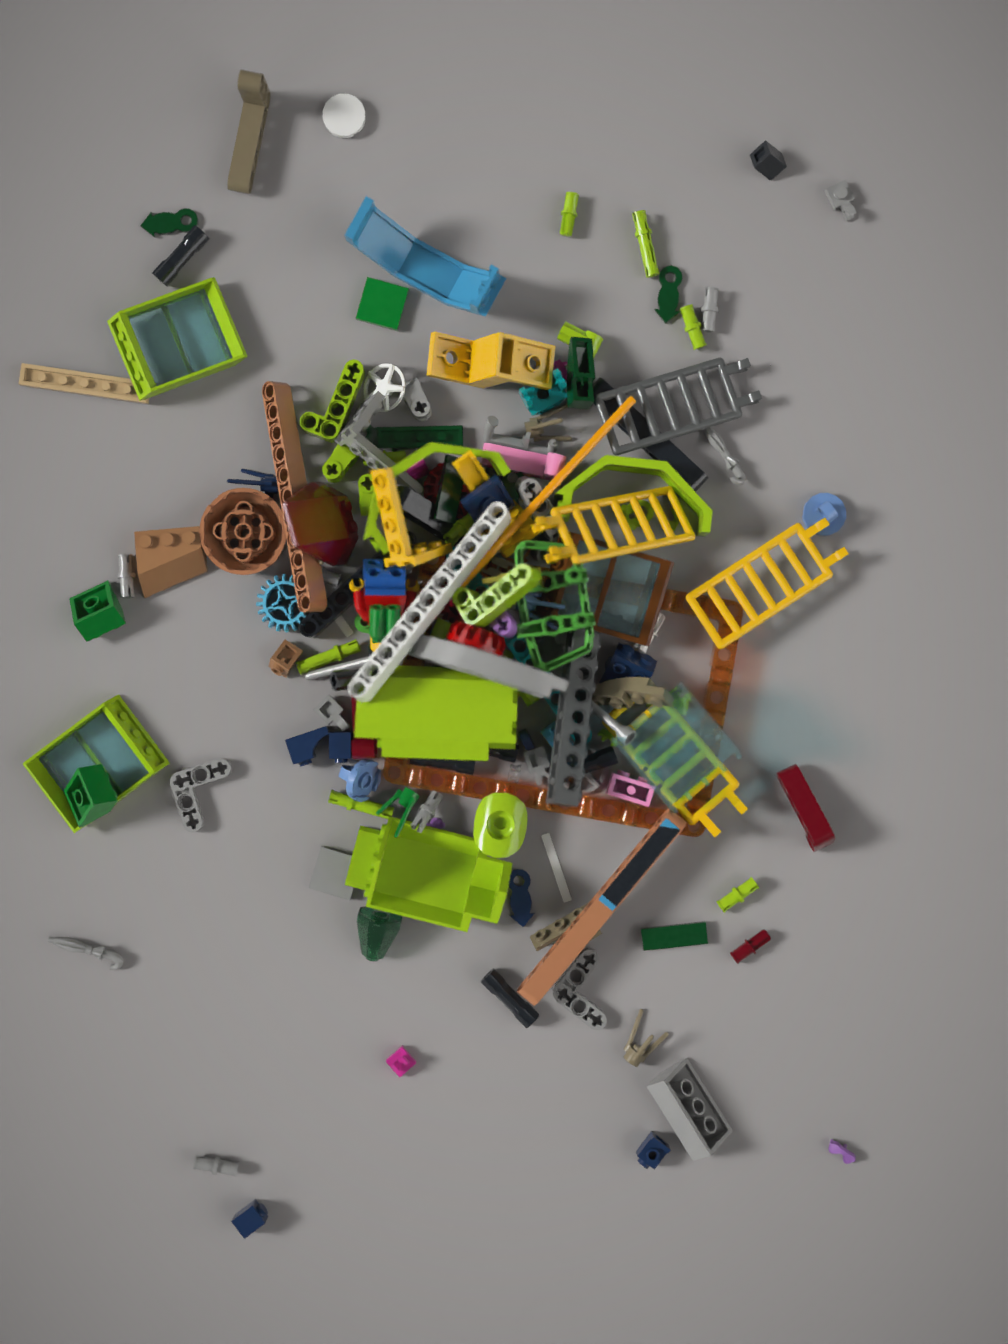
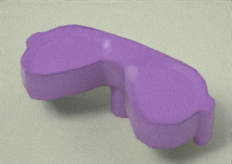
M830 1140L828 1150L831 1154H842L845 1164L855 1162L856 1156L847 1150V1144L842 1146L837 1141Z

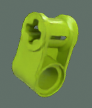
M338 444L322 467L323 475L330 483L340 482L360 456L352 453L350 447L346 444L342 446ZM336 468L338 473L336 475L333 473L330 475L329 470H334Z
M371 474L362 475L358 481L361 516H368L374 485L368 490L367 487L363 486V483H366L368 478L372 481Z

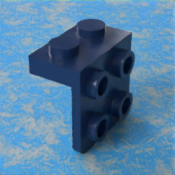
M618 643L599 683L625 677H646L651 679L657 661L648 654H642L634 650L629 645Z

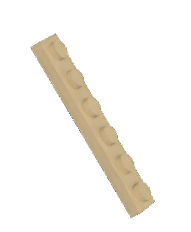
M21 363L18 383L20 386L149 404V398L139 401L132 381L129 378Z

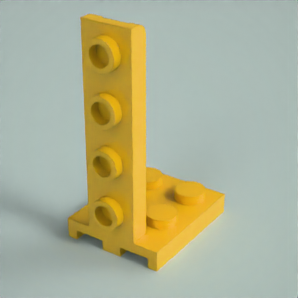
M471 450L452 463L470 492L489 479ZM514 499L513 502L516 506L509 510L511 522L507 528L524 511ZM531 517L500 549L506 558L515 552V548L520 542L531 540L538 535L534 534L531 528L532 524H536ZM490 529L484 530L486 535L490 532Z
M383 468L370 471L390 552V557L384 559L385 567L393 565L400 567L407 564L415 566L453 552L451 543L442 544L441 540L428 543L429 545L426 542H419L414 544V548L411 549L393 470L391 468Z

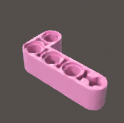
M484 443L482 449L499 452L509 469L515 471L512 473L522 472L526 476L550 481L564 468L567 459L566 456L556 453L544 455L491 443ZM480 459L481 466L493 468L487 459Z

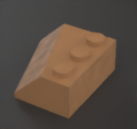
M200 526L134 532L137 572L144 598H148L155 593L208 572L207 556L200 541Z

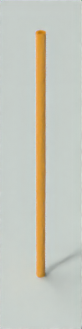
M632 396L626 399L502 533L460 587H466L636 403Z

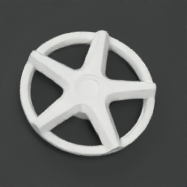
M385 363L368 371L363 390L364 401L379 391L385 396L382 400L384 408H381L379 412H387L394 409L401 402L406 388L405 378L401 370L395 365ZM389 368L384 379L375 374L380 369ZM394 370L400 375L402 385L393 384L391 381ZM372 379L376 389L368 395V386ZM393 392H401L396 403L389 406V397Z

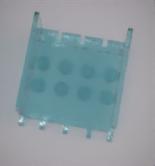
M682 682L669 691L674 698L671 707L663 705L662 707H656L652 705L648 709L653 716L651 719L643 713L631 723L637 734L630 744L625 746L618 740V736L612 739L619 750L674 813L678 810L673 804L683 795L690 801L693 799L688 791L702 780L706 786L710 785L705 777L719 766L723 772L727 770L722 763L733 753L737 759L740 760L742 758L739 749Z

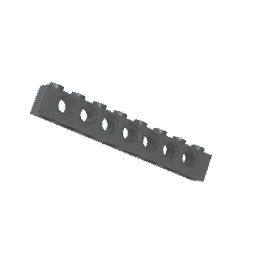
M585 629L567 632L565 654L584 646ZM594 631L593 648L586 654L585 658L579 657L563 665L562 679L569 681L566 693L560 692L546 797L547 804L577 807L582 799V790L580 789L581 781H583L585 776V769L583 768L584 759L588 753L586 740L590 734L589 716L593 711L591 700L596 688L594 675L598 669V660L596 659L597 652L601 646L600 632ZM578 670H581L583 673L582 680L577 675ZM576 691L580 694V701H577L575 698ZM573 712L578 717L577 723L572 720ZM571 734L575 737L574 745L569 741ZM568 756L572 758L571 767L567 764L566 761ZM565 778L570 782L568 789L564 786Z

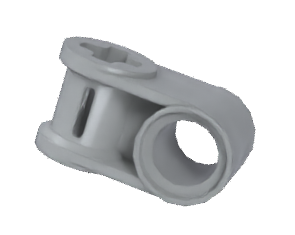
M416 377L405 383L406 388L403 400L408 405L414 418L424 422L431 417L432 410L425 392ZM422 406V408L425 410V412L422 414L418 410V407Z

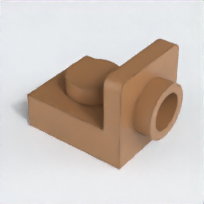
M285 639L270 658L269 668H271L274 674L287 678L291 668L302 655L303 650Z

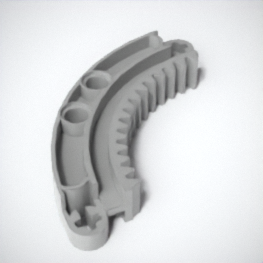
M422 635L407 653L420 660H424L425 663L475 675L539 698H543V696L549 698L552 689L566 693L569 685L567 680L530 666L475 648Z

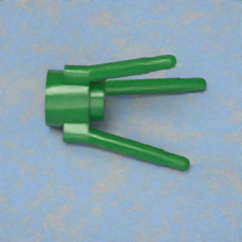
M407 787L403 791L398 789L395 795L376 812L377 815H380L398 798L400 799L398 803L406 808L394 834L395 838L399 836L412 807L420 797L416 792Z

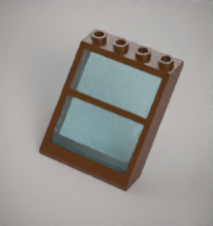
M569 531L579 555L590 553L582 535ZM559 535L557 543H564L561 535ZM593 538L598 551L609 549L606 542ZM636 552L583 563V567L587 568L589 580L586 582L590 609L591 612H594L596 623L593 626L594 631L649 647L674 562L642 552ZM570 557L560 559L551 563L549 572L568 570L574 567V563ZM548 576L544 588L551 586V579ZM577 584L542 592L540 601L565 605V609L538 606L537 614L549 617L582 613Z

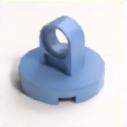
M819 493L812 496L805 503L802 520L806 528L826 518L830 525L816 534L829 536L838 532L846 520V508L843 502L836 495L830 493Z
M363 759L354 767L350 765L341 766L339 777L347 781L346 792L351 799L358 802L366 801L370 798L367 795L371 791L375 792L377 790L382 774L381 770L378 769L377 765L379 764L377 762Z

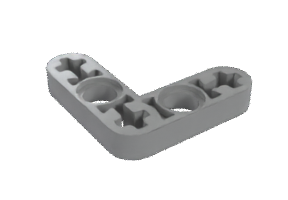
M217 759L176 772L171 776L170 785L182 824L188 832H197L204 825V818L194 787L229 776L233 768L228 759ZM220 762L222 765H227V769L224 770L225 774H222L221 771L213 773L215 778H212V771L208 765H211V769L219 767ZM200 768L207 772V778L204 781L196 778V771ZM191 771L193 785L191 780L184 782L183 787L180 784H176L175 781L178 780V775L181 778L189 777L188 772ZM184 796L192 798L193 804L190 808H185L182 805L181 800ZM196 809V812L192 813L193 818L199 821L196 824V828L193 825L189 826L188 822L191 821L190 814L185 816L184 812Z
M586 948L581 951L553 988V997L560 1005L591 1029L601 1030L607 1022L605 1013L578 992V989L599 963L597 952L592 948ZM592 953L594 954V962H588L585 965V968L588 969V971L585 972L582 967L577 965V963L580 962V964L583 965V963L585 962L584 955H590ZM573 970H579L582 973V978L577 982L570 979V973ZM558 989H567V995L572 998L569 1005L566 1004L569 1000L565 996L558 997ZM578 1000H582L586 1004V1008L582 1012H577L573 1008L574 1003ZM590 1007L593 1008L591 1014L596 1017L601 1015L600 1019L602 1022L600 1024L598 1022L592 1024L593 1019L589 1015H587V1018L583 1017L588 1013Z

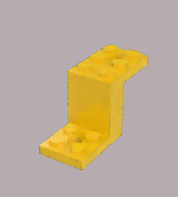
M434 331L431 332L427 376L482 389L506 382H514L549 390L552 387L555 346L502 332L476 340H469ZM448 352L453 356L452 364L446 359ZM531 358L536 362L535 369H532L529 361Z

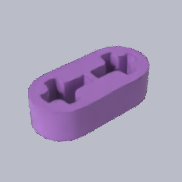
M508 610L490 623L495 632L505 638H510L517 632V623ZM503 622L507 623L506 626H507L508 629H507L506 631H505L506 627L504 626Z

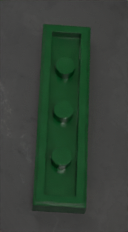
M463 425L376 427L377 448L379 450L419 449L430 442L464 447Z

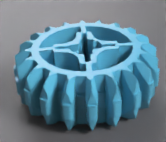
M287 574L282 575V581L275 575L274 584L269 579L266 581L270 586L269 588L261 586V590L265 591V594H257L258 598L263 599V602H256V606H263V609L259 610L258 614H266L262 618L263 622L271 620L268 624L269 628L277 624L276 631L280 632L282 626H284V631L289 632V626L291 625L292 629L297 631L296 623L300 625L302 619L308 615H306L307 612L300 611L294 617L293 609L297 604L296 595L288 596L283 587H295L293 575L290 576L289 581ZM277 589L278 599L269 606L270 597ZM284 597L287 600H292L291 604H288V610L286 607L280 606ZM283 610L289 621H280L271 612Z

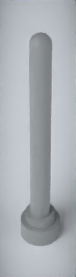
M389 651L385 659H389L393 655V651ZM370 656L307 672L305 678L313 680L332 674V671L360 668Z
M576 691L575 698L580 701V694ZM591 700L593 704L592 712L616 732L621 743L625 746L630 744L636 737V731L630 726L626 727L619 724Z

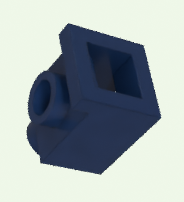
M651 1131L636 1151L637 1157H639L637 1161L644 1168L648 1169L651 1167L655 1170L665 1155L671 1151L670 1146ZM651 1151L656 1152L653 1158L649 1157Z

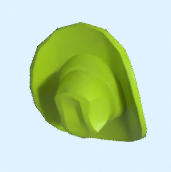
M506 792L493 793L482 799L475 815L473 836L475 844L483 854L493 858H506L519 851L524 842L528 819L525 804L518 797Z

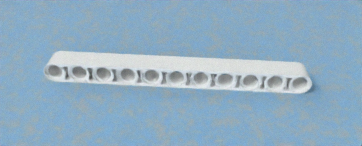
M494 502L486 509L362 666L348 686L351 696L363 703L370 701L452 598L455 590L463 584L511 522V515L503 503ZM504 512L502 517L495 518L497 513ZM490 529L487 535L481 536L484 530ZM471 547H476L473 553H468ZM462 564L460 570L454 571L456 565ZM449 581L445 588H440L443 582ZM430 599H435L432 605L426 606ZM421 616L420 621L413 624L414 618ZM407 633L406 639L399 641L400 636ZM389 651H393V655L389 659H385L386 654ZM379 668L378 674L371 677L373 670ZM365 686L364 692L358 695V689Z

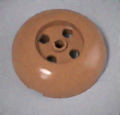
M235 488L221 493L207 506L200 522V541L206 555L217 567L236 575H251L266 570L280 557L287 541L281 508L271 497L256 489ZM234 517L239 519V524L236 526L231 525V519ZM260 518V526L254 527L252 520ZM243 530H249V534H246V537H243ZM237 539L239 541L238 547L232 548L230 541ZM258 539L261 543L258 548L252 547V541Z

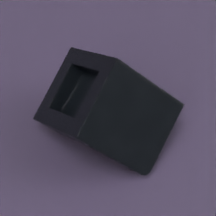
M766 140L750 154L754 169L769 180L774 179L787 167L783 154Z

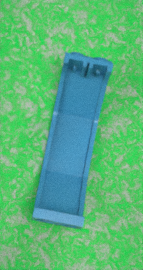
M367 196L345 233L348 243L395 278L447 306L486 317L507 279L501 276L499 268L492 264L489 267V271L468 266L417 239L375 206L374 200Z

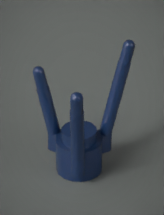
M241 469L242 473L261 477V480H227L228 483L258 485L260 486V491H264L271 498H273V494H278L279 492L274 474Z

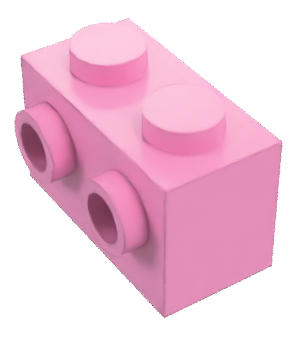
M618 770L617 773H611L605 793L649 807L655 786L650 784V779L639 776L638 780L630 778V773Z

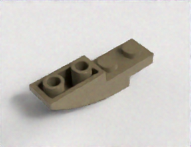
M625 677L596 684L595 692L592 694V701L598 706L609 705L616 709H631L633 702L637 704L649 703L656 707H662V705L671 707L674 698L666 688L657 687L650 678Z

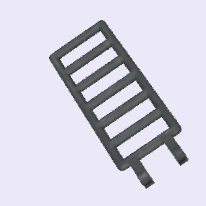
M720 357L595 395L594 400L602 424H604L610 418L604 401L616 398L620 407L626 401V394L637 392L652 435L641 440L639 439L630 410H628L623 419L631 443L619 446L614 429L612 428L606 434L612 453L618 456L741 418V407L757 404L762 399L760 390L737 398L729 376L747 371V368L751 366L749 359L746 358L736 363L725 365L724 359ZM716 367L732 408V412L722 415L706 374V370ZM696 373L698 374L712 418L700 421L686 380V376ZM676 379L692 424L683 427L679 425L665 384ZM656 385L672 430L663 433L659 432L645 391L646 388Z

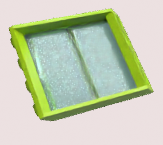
M215 277L118 311L107 321L139 401L236 366L248 357Z
M118 694L102 703L26 760L23 766L73 833H76L84 827L78 826L64 789L78 768L102 764L105 772L109 775L110 784L117 794L118 803L169 765L170 762Z

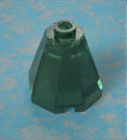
M365 906L360 907L357 916V928L361 953L367 960L378 961L384 958L400 930L403 916Z

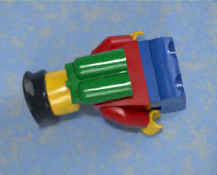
M363 559V580L359 579L360 587L354 585L353 579L349 583V588L353 591L355 609L362 620L369 624L370 644L367 647V656H371L408 610L416 599L415 592L419 590L417 580L414 587H409V579L405 581L406 566L397 567V565H393L383 569V559Z

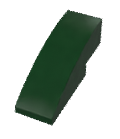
M571 337L567 363L568 408L589 409L594 403L592 382L595 379L592 338Z

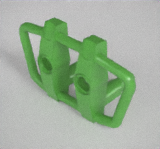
M524 540L515 548V567L519 564H524L523 553L525 549L549 551V547H563L565 544ZM574 564V567L563 571L541 572V577L548 576L551 579V586L543 588L538 584L528 592H548L577 584L582 613L549 616L529 621L526 597L523 596L517 601L521 624L517 625L516 636L517 638L526 639L533 665L538 670L544 672L551 671L588 654L593 648V626L596 623L594 612H591L586 585V582L589 581L587 568H584L583 564ZM551 619L556 620L559 624L558 630L550 632L546 627L547 621ZM585 628L584 646L547 663L541 661L534 637L554 636L559 633Z

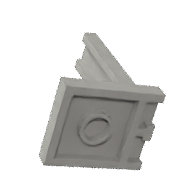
M379 391L361 403L334 440L340 446L346 444L350 447L352 453L363 458L367 465L374 470L390 468L396 464L360 434L361 430L364 431L370 425L371 421L369 418L372 415H376L383 406L380 403L385 396ZM405 471L395 477L396 486L408 487L418 494H421L423 491L422 485Z

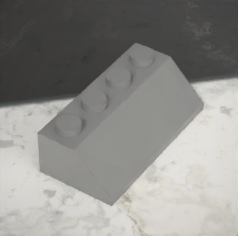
M687 1057L658 1074L647 1085L648 1090L692 1160L711 1156L732 1133L731 1127Z

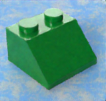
M108 580L69 598L74 625L86 642L126 624L123 609Z
M102 764L78 768L64 789L79 827H84L109 813L118 801L117 794L110 784L109 775L105 772Z

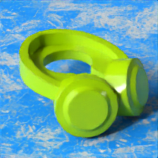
M638 500L640 506L647 509L646 518L649 522L654 515V510L648 501ZM622 504L621 509L631 530L635 531L637 527H641L637 518H628L634 511L630 504Z

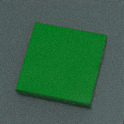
M367 277L356 320L398 331L409 288Z

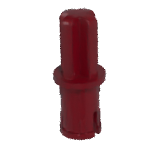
M763 929L749 940L745 939V943L730 952L736 963L739 964V962L752 953L756 954L755 951L769 942L771 937Z

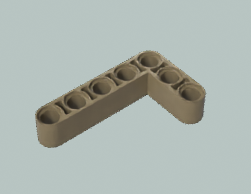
M241 69L238 76V91L243 100V107L228 175L227 188L231 191L250 194L270 104V90L264 74Z

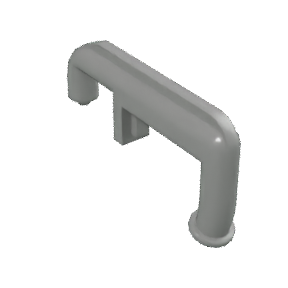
M488 416L486 419L484 443L544 455L555 453L557 450L558 441L555 439L549 440L548 447L529 443L531 432H527L526 436L523 435V439L495 434L494 429L499 424L498 419L495 416Z

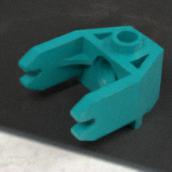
M557 368L553 371L551 389L545 390L549 394L546 399H540L537 396V392L544 389L535 387L528 389L522 387L519 389V395L532 416L541 415L558 406L567 398V384Z

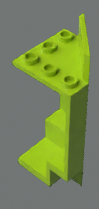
M398 665L370 701L363 703L357 700L354 738H378L377 747L381 748L382 757L488 761L489 748L515 749L518 690L446 667ZM365 686L358 689V695L364 692Z
M391 816L388 818L387 825L382 824L381 831L360 825L345 885L365 890L364 897H367L365 907L468 932L472 918L498 924L508 891L513 863L483 854L475 844L473 837L430 826H425L423 832L419 833L416 831L420 824L413 830L410 826L412 823L410 821H405L399 836L395 838L394 834L401 819Z

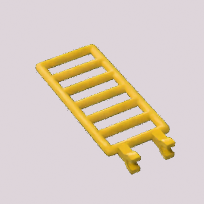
M671 486L554 507L551 509L552 516L536 517V524L531 526L534 534L541 533L547 529L557 528L565 544L563 547H549V554L544 556L547 564L570 557L572 562L578 565L693 541L696 537ZM667 495L685 532L684 534H674L659 503L658 496ZM649 499L666 535L665 538H655L638 500ZM630 503L647 541L637 543L619 504ZM611 506L628 545L617 546L600 509L601 507ZM592 510L609 549L598 551L581 511ZM572 513L590 553L578 554L561 515Z
M826 518L819 520L806 530L800 523H795L686 595L687 602L718 649H724L832 578L833 572L829 566L849 553L845 547H842L824 559L810 537L830 525ZM796 533L822 571V574L813 580L786 541ZM777 545L780 546L805 584L795 592L768 552ZM759 557L763 559L787 596L778 603H775L750 564ZM742 568L769 608L760 615L756 613L732 576ZM724 580L750 618V621L741 627L714 588ZM705 592L708 593L733 631L723 639L696 600Z
M651 705L628 725L636 731L661 708H664L671 716L668 721L636 748L631 743L626 746L621 743L616 732L602 721L605 728L689 825L692 826L701 821L709 832L716 837L721 831L707 814L719 803L727 798L741 815L748 810L734 793L740 785L739 781L673 705L671 707ZM614 708L609 715L616 719L628 708ZM678 724L686 734L649 765L641 754ZM692 740L700 751L663 782L655 771ZM706 757L714 768L677 798L670 790V787ZM721 774L729 784L692 815L684 804Z

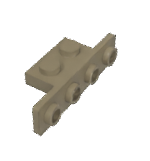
M588 903L576 908L571 913L531 935L530 939L536 951L557 941ZM600 929L592 939L602 934Z

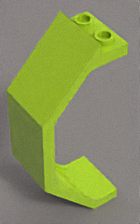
M433 442L425 444L390 467L395 478L433 452L464 455L471 450L476 457L487 459L499 476H504L511 471L499 452ZM374 489L363 539L366 540L372 536L373 538L369 541L377 552L381 550L385 554L389 552L388 544L376 525L379 507Z
M605 455L554 495V499H558L557 507L570 505L572 503V494L605 470L655 475L662 478L668 486H671L674 492L697 514L696 536L705 537L711 531L713 510L667 461ZM570 514L561 515L564 522L569 521Z

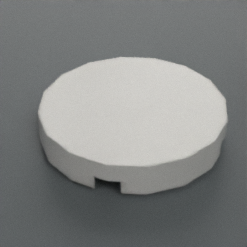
M337 94L326 102L323 108V121L332 135L339 138H350L363 129L365 109L355 96Z

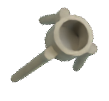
M567 403L540 416L530 418L528 422H524L526 433L531 432L530 439L533 438L534 442L541 440L549 441L550 439L571 441V436L540 435L544 434L543 427L561 423L563 419L559 418L543 423L540 420L568 408Z
M643 1009L639 1010L628 1043L624 1047L626 1054L623 1056L624 1059L635 1067L644 1062L647 1056L669 1035L668 1032H665L646 1051L645 1049L653 1040L654 1035H650L642 1046L638 1044L632 1046L644 1012Z

